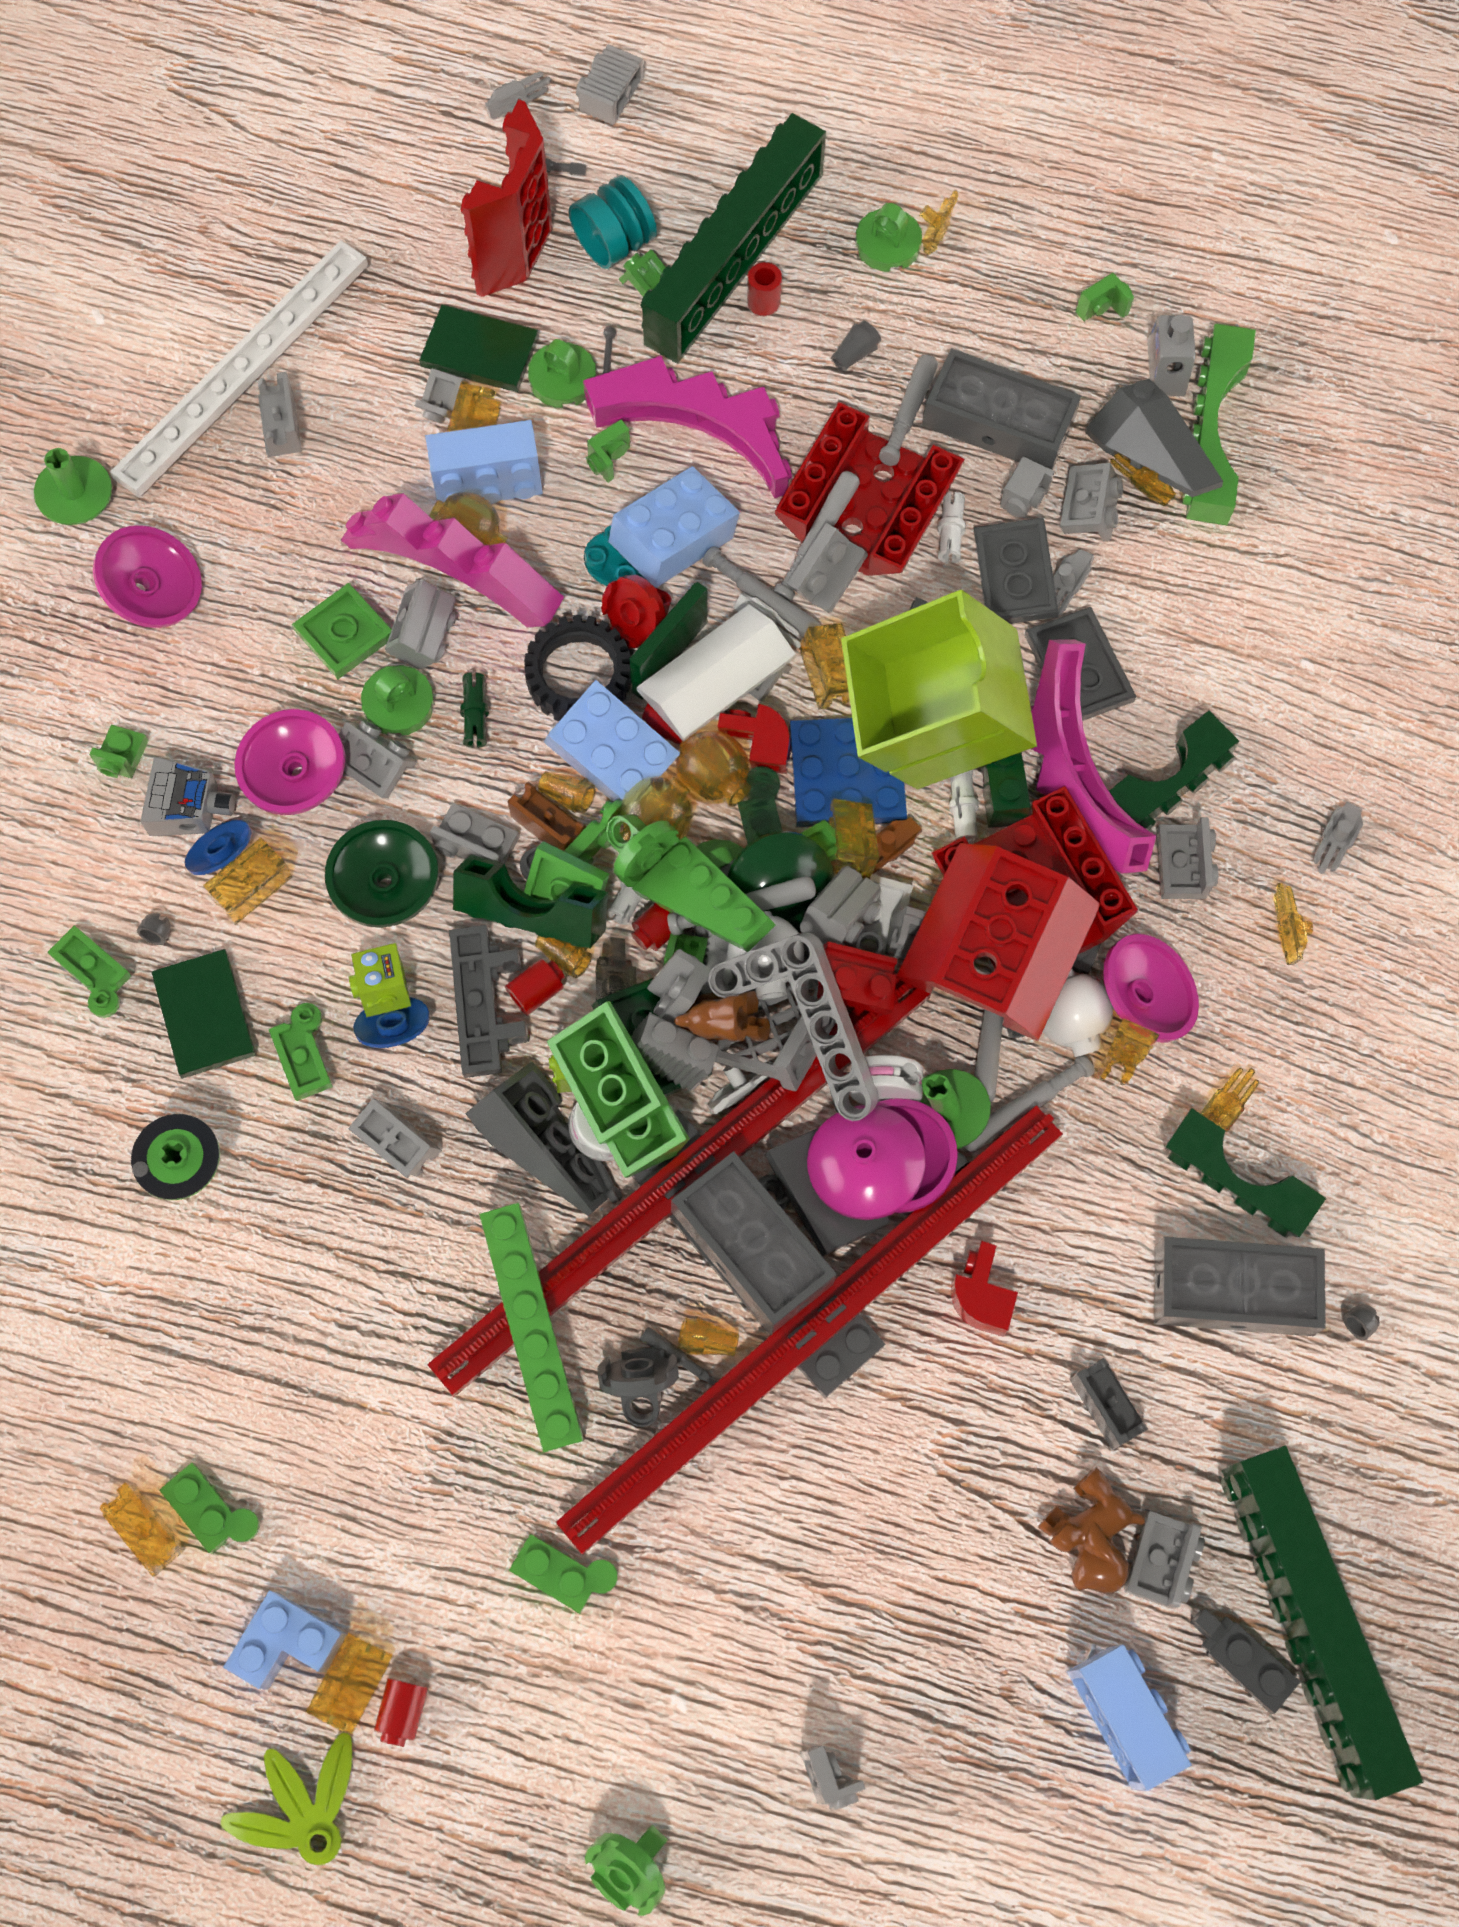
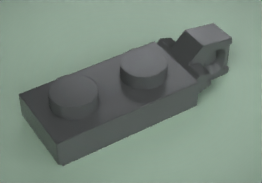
M1204 1609L1200 1610L1190 1622L1207 1638L1202 1643V1647L1207 1651L1206 1655L1269 1713L1275 1714L1300 1684V1680L1240 1625L1231 1621L1227 1616L1220 1622Z

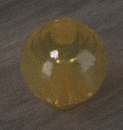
M454 493L449 495L445 502L438 499L429 514V517L434 521L455 518L485 546L506 543L508 539L507 536L499 532L501 521L495 507L487 499L475 493Z
M705 731L696 735L693 734L684 742L682 741L679 746L680 754L676 760V776L680 786L688 796L700 803L710 805L726 802L730 807L738 805L747 797L751 790V785L746 781L749 774V761L743 746L734 737L720 731Z
M661 776L643 778L629 792L625 793L619 816L633 814L640 818L646 826L660 820L668 821L679 832L676 836L681 840L688 834L693 822V805L687 796L690 790L675 777L671 780ZM623 822L624 829L620 834L623 840L628 842L631 831L628 824Z

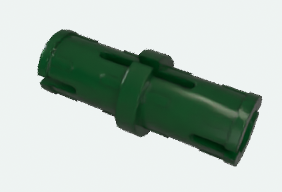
M472 672L462 676L464 703L460 705V715L464 718L463 744L469 748H473V734L477 735V748L484 747L487 744L485 717L489 715V706L485 703L486 677L477 672L476 686H472Z

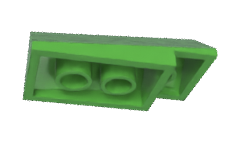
M606 1001L546 1041L598 1143H607L624 1178H628L676 1156L688 1142L689 1137L610 1001Z

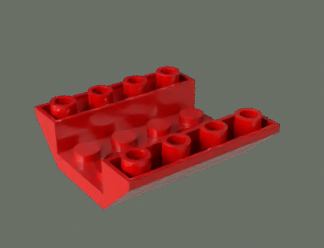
M518 99L513 111L507 112L503 121L502 130L503 133H506L507 140L505 153L509 157L510 168L509 173L503 178L501 188L476 180L471 192H467L464 195L461 203V213L464 214L465 220L464 234L468 238L469 245L468 257L471 258L472 263L471 277L475 282L476 294L481 297L526 282L553 230L544 138L526 102Z
M838 402L775 509V515L803 543L842 472L849 471L859 478L860 484L834 527L851 543L868 553L858 572L867 576L902 573L964 464L965 459L935 445L931 447L926 458L901 447L899 450L901 456L899 462L894 466L886 465L879 459V453L884 446H887L888 440L868 432L870 416ZM879 471H886L893 478L885 482L879 481L875 478L874 474ZM847 525H856L862 532L859 535L850 536L843 531V528Z
M1063 786L1032 802V815L974 844L998 846L1068 876L1100 903V907L1078 953L1080 954L1103 943L1138 912V909L1066 786ZM965 836L931 853L943 877L959 843L969 844ZM1011 889L1005 895L1008 903L1013 906H1022L1028 900L1025 892L1020 889ZM988 957L989 961L991 962V964H992V966H993V968H994V970H995V969H996V964H995V962H994L991 958Z
M959 843L896 979L932 994L934 987L1003 1017L1004 1022L1002 1026L1039 1041L1100 907V903L1068 876L1003 848L990 845ZM1011 889H1020L1025 892L1028 900L1022 906H1013L1008 903L1005 895ZM979 957H989L995 962L996 969L991 974H980L974 968V961Z

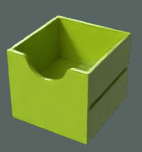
M962 589L841 638L857 755L860 759L884 772L889 771V774L916 789H920L1037 747L1017 628Z

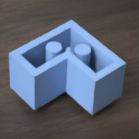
M269 1590L223 1668L257 1689L269 1690L289 1655L317 1672L327 1673L348 1634L280 1593Z

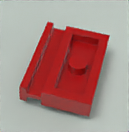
M829 941L823 945L846 1006L884 1015L894 1011L896 987L894 967L897 964V958ZM818 981L817 998L820 999L823 996L824 988L821 982Z

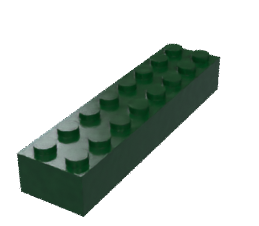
M793 113L790 114L783 124L779 123L776 126L771 140L765 147L761 146L758 149L750 167L739 173L732 190L728 194L724 193L721 196L714 213L710 218L705 217L692 241H686L680 250L677 260L672 266L668 265L663 270L659 283L653 290L649 289L644 294L640 307L642 308L643 318L641 328L643 329V339L646 347L676 364L681 361L748 274L751 267L755 265L822 178L826 139L825 130Z
M1285 1445L1242 1460L1223 1469L1224 1478L1221 1479L1223 1492L1229 1502L1235 1503L1240 1518H1237L1239 1532L1245 1542L1251 1543L1256 1556L1253 1559L1255 1572L1262 1583H1267L1272 1599H1269L1270 1610L1278 1624L1282 1623L1289 1639L1285 1641L1287 1653L1293 1664H1299L1305 1679L1302 1682L1303 1693L1311 1707L1316 1706L1322 1721L1318 1725L1319 1733L1325 1746L1329 1750L1333 1749L1339 1766L1335 1767V1772L1341 1787L1346 1793L1350 1792L1352 1798L1379 1800L1424 1783L1287 1446Z

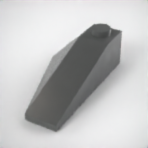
M1150 379L1140 380L1119 388L1086 427V434L1104 452L1112 456L1120 453L1130 458L1131 466L1139 470L1145 466L1159 473L1158 480L1191 497L1223 486L1222 478L1170 398Z
M531 1061L493 1089L465 1114L490 1145L589 1216L608 1199L606 1194L607 1188L593 1160L580 1152L574 1145L569 1134L568 1123H566L558 1107L562 1100L556 1089Z

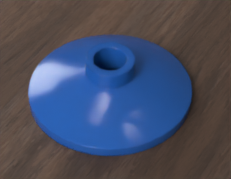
M232 820L214 827L200 837L190 848L185 858V867L193 875H205L219 869L230 868L238 861L240 853L249 843L252 834L251 828L242 820Z
M410 997L411 1007L366 1017L363 1010L354 1022V1033L360 1043L369 1047L389 1048L411 1041L425 1030L430 1020L429 1010L422 1001Z

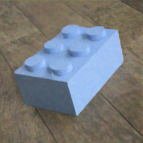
M532 420L425 435L430 470L439 510L446 508L456 510L466 505L480 503L494 504L500 500L513 498L529 499L534 495L543 494Z
M691 466L614 514L608 542L645 579L657 588L702 559L711 547L719 548L733 539L740 512L704 476Z
M597 680L590 685L544 740L547 746L612 802L617 799L622 800L626 804L624 811L626 814L637 805L680 754L678 750Z
M1124 1644L1111 1646L1066 1671L1131 1789L1149 1791L1191 1766L1186 1756L1191 1752L1189 1745L1177 1728L1172 1730L1163 1715L1168 1712L1167 1707L1155 1688L1149 1690L1141 1676V1674L1145 1673V1668L1133 1649L1127 1651Z

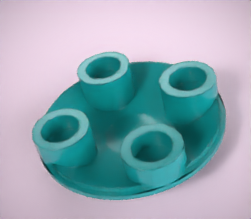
M611 525L606 527L603 533L593 537L587 544L584 551V564L589 574L599 583L607 586L626 575H637L644 578L608 542Z

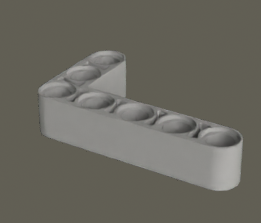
M808 932L799 933L714 966L709 972V987L713 993L723 998L738 995L788 977L840 1115L851 1121L861 1120L876 1107L878 1102L877 1089L825 950L817 936ZM797 941L805 943L809 948L810 956L807 962L800 961L794 954V945ZM761 955H766L772 960L774 968L771 975L764 974L759 969L758 960ZM726 968L733 970L737 975L738 981L735 988L727 986L723 981V972ZM810 979H816L823 985L824 993L822 998H814L808 992L807 986ZM824 1016L832 1017L836 1021L838 1026L836 1035H828L822 1029L821 1021ZM841 1053L849 1057L852 1063L850 1072H843L837 1068L835 1064L837 1054ZM850 1091H858L864 1096L866 1100L864 1109H857L851 1105L849 1101Z

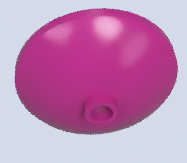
M141 525L118 529L105 538L94 557L93 577L100 596L110 609L133 624L149 628H163L175 625L185 619L199 601L202 580L197 562L184 544L165 531ZM136 583L143 585L145 587V591L139 589L136 586Z
M300 709L278 711L256 722L242 738L235 756V776L244 795L258 808L277 815L304 813L323 803L337 788L345 768L344 746L334 727L318 714ZM301 767V773L293 776V770Z
M1132 934L1117 941L1106 955L1103 971L1106 993L1116 1014L1130 1029L1151 1041L1168 1043L1186 1035L1193 1028L1197 1020L1199 999L1194 979L1184 961L1166 943L1149 935Z
M901 1098L879 1101L876 1106L890 1109L910 1122L919 1134L925 1152L926 1166L921 1186L912 1200L895 1213L921 1209L938 1199L948 1188L954 1177L958 1157L955 1136L946 1120L926 1104ZM863 1148L858 1151L857 1155L861 1158H867L871 1155L872 1151L868 1148Z
M865 1105L853 1106V1107H855V1108H857V1109H864V1108H865ZM876 1106L866 1117L856 1121L845 1119L839 1112L832 1115L816 1131L810 1143L807 1156L808 1175L817 1196L833 1211L859 1220L883 1218L907 1205L921 1186L926 1166L924 1147L915 1128L900 1114L880 1106ZM863 1148H868L872 1151L871 1155L867 1158H861L857 1153Z

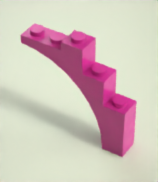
M662 356L583 380L585 402L596 428L612 425L621 419L623 422L658 421L693 428L726 443L746 458L762 476L774 499L784 496L787 491L788 480L792 479V472L787 459L781 460L778 453L779 443L775 434L776 419L780 417L779 409L775 399H769L764 386L728 398L724 384L717 383L713 371L677 382L672 367H666Z
M404 493L383 496L376 502L372 510L357 512L352 515L346 523L347 531L341 539L350 549L385 551L433 567L480 592L505 609L527 628L542 627L550 623L564 599L563 595L506 543L485 546L455 518L434 521Z
M1075 639L1049 640L1034 706H1030L1037 747L1031 748V750L1044 755L1036 791L1048 795L1066 786L1114 870L1121 874L1147 871L1156 835L1137 824L1116 803L1099 776L1085 737L1080 704L1081 668L1086 644Z

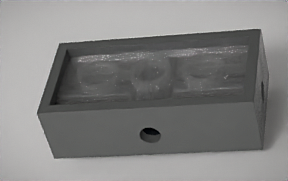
M951 348L927 399L922 427L1020 462L1024 456L1053 470L1074 423L1081 395Z
M734 1151L671 1200L672 1214L771 1334L776 1332L834 1284L836 1272Z
M1163 1237L1155 1246L1154 1324L1315 1336L1326 1329L1325 1249Z

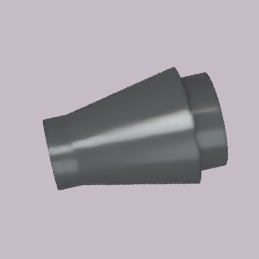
M863 320L859 324H854L837 351L831 356L832 362L838 369L845 372L850 366L878 349L877 344L881 341L879 333L867 321Z

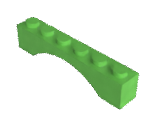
M1215 323L1211 336H1205L1203 339L1200 357L1206 358L1205 366H1200L1197 378V386L1202 387L1201 395L1197 394L1193 409V415L1199 417L1198 424H1193L1191 432L1222 478L1223 486L1195 497L1183 493L1182 504L1187 505L1186 519L1227 526L1234 512L1239 477L1230 466L1221 446L1218 433V411L1222 400L1232 388L1245 379L1253 359L1255 329Z
M519 1203L481 1213L479 1215L542 1451L544 1453L584 1441L576 1406L543 1293L522 1207Z

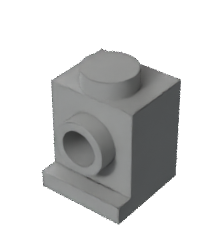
M1023 456L1004 488L1000 507L1014 517L1025 519L1031 507L1037 509L1044 495H1047L1055 471Z

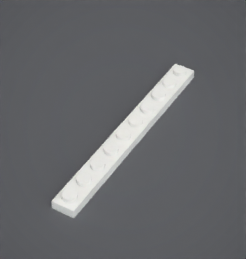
M340 240L110 471L113 479L140 498L368 267L367 258Z

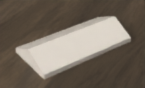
M747 605L637 687V691L684 742L720 713L724 712L796 658V654L774 621L751 605Z

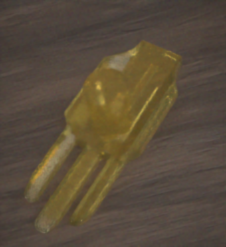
M956 190L952 192L949 199H944L938 213L929 205H926L920 212L919 216L929 223L922 239L924 245L923 252L926 255L936 251L939 243L943 240L950 224L951 213L958 200V192Z
M1120 453L1113 456L1117 461L1113 458L1110 459L1111 464L1149 499L1165 507L1175 498L1176 493L1172 487L1158 480L1159 473L1145 466L1140 470L1131 466L1130 461Z
M1278 883L1276 893L1274 894L1278 931L1286 964L1294 965L1304 959L1303 954L1308 943L1307 936L1312 934L1313 924L1311 921L1303 920V916L1298 913L1292 887L1286 886L1284 890L1283 883Z
M1242 1067L1237 1069L1223 1088L1218 1089L1201 1111L1203 1116L1223 1128L1225 1132L1230 1130L1245 1110L1244 1104L1259 1084V1080L1255 1079L1243 1096L1239 1098L1238 1095L1255 1074L1253 1068L1247 1071L1232 1092L1227 1093L1243 1072Z

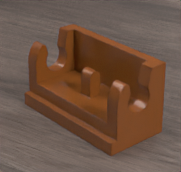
M527 782L524 786L526 789L525 793L521 798L514 794L507 801L511 818L542 842L544 841L565 851L587 826L581 821H576L537 791L532 783Z

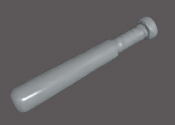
M922 355L918 359L893 423L894 429L887 446H884L879 453V459L886 465L894 466L899 462L901 457L899 450L905 435L910 431L933 380L938 362L931 355Z
M849 471L841 473L796 554L798 556L793 566H791L784 581L775 586L774 591L788 601H792L795 596L793 589L787 584L825 523L833 527L835 526L860 484V480L855 474Z
M713 546L705 553L702 560L705 566L717 568L718 571L722 572L733 582H736L737 587L744 593L757 597L771 607L783 620L793 626L802 638L812 642L820 636L822 625L763 584L749 572L744 573L730 561L726 560V558L721 556L719 548Z
M804 876L745 895L762 911L812 899L816 894L814 881L810 877ZM674 912L667 916L668 926L673 935H680L684 932L685 928L696 926Z
M989 961V968H991L992 972H994L995 970L991 962ZM984 1009L974 1076L984 1085L990 1102H992L996 1095L1003 1017Z
M1085 1055L1078 1056L1075 1059V1064L1070 1066V1068L1062 1071L1059 1075L1050 1079V1081H1042L1026 1093L991 1113L985 1130L965 1148L970 1152L979 1150L1010 1129L1036 1105L1040 1108L1054 1099L1059 1091L1080 1077L1092 1076L1095 1073L1092 1062Z

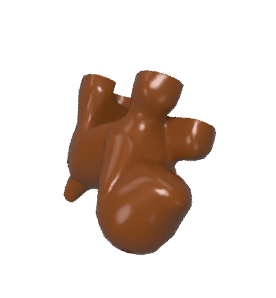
M746 991L725 998L719 997L713 992L697 996L694 1004L685 1014L676 1017L674 1020L676 1025L710 1041L729 1040L737 1042L744 1041L746 1036L754 1041H766L770 1035V1024L767 1018L750 1016L758 1011L759 1002L754 991Z
M1096 1467L1090 1470L1073 1488L1081 1498L1088 1499L1095 1505L1076 1516H1070L1056 1506L1037 1527L1048 1536H1053L1049 1542L1060 1552L1068 1553L1075 1547L1079 1550V1555L1071 1573L1075 1588L1080 1591L1089 1589L1103 1594H1112L1119 1591L1125 1585L1129 1575L1128 1562L1122 1552L1114 1545L1112 1537L1130 1524L1143 1525L1145 1519L1141 1514L1131 1510L1123 1497L1115 1494L1105 1475Z

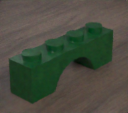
M1207 711L1182 732L1175 746L1180 759V771L1177 774L1162 781H1145L1128 775L1110 789L1109 792L1116 803L1137 824L1149 831L1155 825L1156 821L1154 819L1162 812L1166 815L1172 813L1182 803L1181 797L1189 790L1193 794L1196 793L1208 782V775L1215 769L1222 772L1234 761L1236 757L1233 755V752L1239 740L1210 711Z
M1022 752L984 765L983 797L988 828L1010 826L1026 818L1031 806Z
M470 855L453 871V910L468 914L470 917L487 919L501 923L508 928L522 929L535 933L540 937H550L568 942L575 947L589 949L606 931L608 892L572 883L558 899H536L524 893L516 886L509 876L504 863L475 855Z
M1191 1108L1164 1146V1148L1171 1152L1167 1159L1185 1171L1192 1166L1204 1175L1200 1179L1201 1182L1219 1194L1225 1188L1237 1196L1233 1203L1250 1215L1254 1216L1258 1210L1270 1219L1267 1226L1287 1239L1290 1233L1300 1237L1327 1198L1293 1175H1289L1277 1183L1265 1186L1250 1184L1242 1180L1230 1169L1223 1151L1225 1130Z

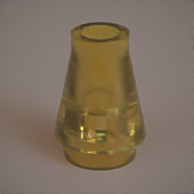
M545 771L538 783L539 792L548 795L573 813L578 811L586 812L592 805L595 797V785L590 784L587 778L553 774Z
M538 936L536 938L535 947L541 950L550 961L553 960L565 977H580L591 963L592 954L585 947H575L568 942L550 937Z
M697 1315L694 1316V1319L684 1317L679 1333L678 1348L686 1350L687 1355H728L734 1357L739 1333L729 1331Z

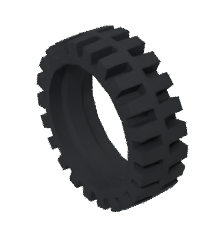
M573 615V621L568 622L565 616L558 618V625L555 626L551 621L545 625V632L539 630L535 634V642L530 641L527 647L528 653H525V679L534 703L537 707L540 705L542 712L547 716L552 713L554 720L560 721L579 699L556 694L548 687L543 677V666L547 657L557 648L569 643L587 642L601 647L609 654L614 665V673L605 688L622 703L625 701L626 692L629 693L631 687L630 652L624 638L621 639L620 633L615 628L610 630L609 623L602 620L600 624H597L596 617L588 616L587 621H582L581 615Z

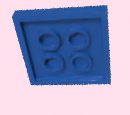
M852 718L790 721L796 827L814 826L823 820H826L832 826L891 823L907 819L904 782L890 775L889 771L884 772L858 757Z

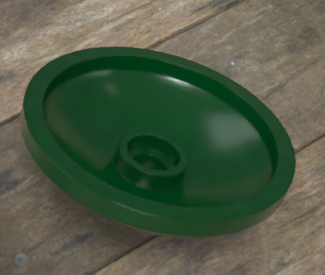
M374 820L360 824L340 837L328 855L324 876L328 894L333 904L344 916L364 926L384 928L399 925L412 919L427 906L437 887L439 869L431 844L418 830L394 820ZM383 879L392 880L391 884L387 887L379 886L380 881Z
M776 831L762 835L746 845L733 861L727 877L744 894L796 878L810 877L814 881L816 894L812 899L765 910L770 911L772 916L788 921L798 933H803L800 930V924L808 906L834 878V872L829 857L815 841L800 833Z

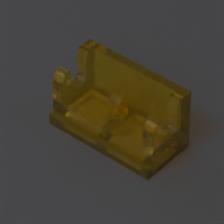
M461 381L447 432L497 425L501 402L493 400L496 392L487 387L470 385L468 382Z
M842 623L808 627L799 648L819 710L829 708L832 701L838 697H841L843 704L850 701L841 638L846 636Z
M833 798L830 804L833 817H829V825L835 829L836 859L844 862H853V865L849 867L862 874L863 879L866 877L870 879L879 859L872 804ZM835 865V873L837 874L845 866Z
M260 837L206 882L203 887L214 903L220 906L228 918L237 925L288 882L292 875L286 862Z
M1123 1018L1108 1043L1094 1077L1104 1081L1111 1072V1066L1118 1064L1125 1070V1074L1121 1077L1120 1085L1127 1084L1132 1078L1137 1065L1144 1061L1156 1043L1159 1034Z
M125 1482L116 1490L118 1497L108 1504L107 1502L102 1503L99 1510L151 1576L155 1577L187 1548L139 1489Z
M348 1632L306 1713L342 1732L346 1731L349 1734H353L394 1655L356 1634Z

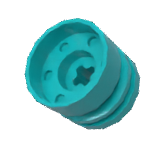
M617 175L610 179L608 184L599 186L597 195L588 193L571 204L568 209L569 219L579 243L588 256L603 269H609L625 259L629 253L628 249L637 251L643 244L650 243L657 236L655 219L646 199L633 182L623 175Z

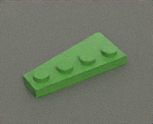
M686 836L632 888L638 896L657 903L661 908L684 917L688 922L709 930L713 935L746 952H749L776 926Z

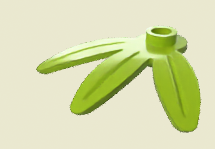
M340 1733L331 1745L319 1774L315 1804H312L309 1793L293 1766L277 1750L273 1748L267 1749L264 1754L267 1780L276 1801L288 1816L290 1822L262 1813L235 1812L222 1816L221 1827L230 1835L245 1843L272 1849L298 1847L301 1857L306 1862L312 1865L329 1863L336 1857L341 1848V1833L333 1821L342 1805L350 1779L352 1766L351 1736L348 1733ZM316 1834L323 1835L327 1840V1846L322 1851H317L312 1847L311 1840Z

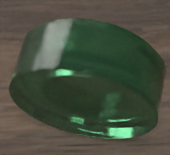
M768 767L753 768L744 778V794L753 804H770L779 795L780 779L776 772Z

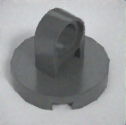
M640 1348L621 1352L622 1360L613 1363L610 1362L609 1357L604 1359L597 1367L600 1389L607 1394L621 1397L623 1413L629 1423L639 1427L649 1426L654 1423L661 1409V1391L674 1385L679 1378L677 1357L672 1354L671 1357L665 1358L664 1350L658 1348ZM635 1398H646L652 1403L653 1411L648 1414H640L633 1409L631 1402Z

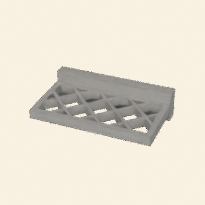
M803 944V962H807L810 956V951L808 946L806 944ZM810 979L807 986L808 990L814 988L815 993L813 997L817 998L818 980ZM786 983L787 995L775 999H758V1011L764 1009L774 1038L753 1046L751 1039L746 1036L749 1048L736 1054L727 1052L730 1045L736 1041L718 1040L719 1050L715 1062L778 1079L783 1088L797 1091L817 1054L799 1006L795 1005L792 998L794 996L793 990ZM789 999L792 1008L773 1016L770 1015L768 1006ZM824 1016L821 1021L824 1032L829 1035L836 1021L832 1017ZM797 1018L798 1022L793 1030L778 1035L775 1028L776 1025ZM779 1047L780 1053L773 1065L759 1061L757 1056Z

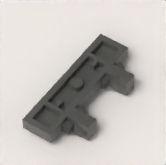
M487 925L449 930L462 1075L464 1078L503 1073L501 1053L510 1052L509 1045L529 1042L525 1021L504 1024L503 1018L497 1017L494 981H499V973L506 974L522 971L520 954L517 949L500 951L498 945L490 946Z

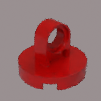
M626 575L607 585L602 595L601 609L603 615L608 614L612 625L610 630L615 628L620 633L621 639L624 638L627 647L637 648L643 644L667 616L672 598L666 591L655 588L647 579L637 575Z

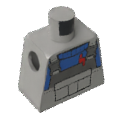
M1161 315L1157 317L1147 340L1149 377L1167 396H1185L1195 361L1193 318L1185 315ZM1176 363L1173 372L1167 370L1169 364Z
M154 757L140 822L149 836L205 834L210 830L213 814L232 816L235 807V796L232 793L218 792V784L212 773L208 770Z

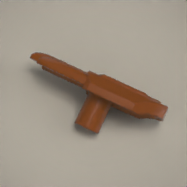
M911 817L906 820L891 822L873 837V842L855 856L852 860V865H856L875 849L876 853L856 868V870L864 872L882 857L883 859L867 871V873L875 874L888 862L895 861L915 844L916 838L922 832V828Z

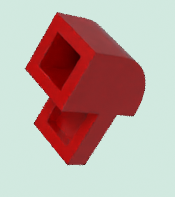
M758 704L756 718L751 717L749 712L742 710H730L729 714H719L717 727L720 736L752 741L749 758L751 769L788 774L791 741L788 727L777 711L766 705Z
M981 1241L977 1251L969 1250L963 1273L970 1274V1277L955 1275L951 1284V1299L957 1314L968 1325L975 1329L1004 1337L1009 1330L1018 1292L987 1283L997 1245Z

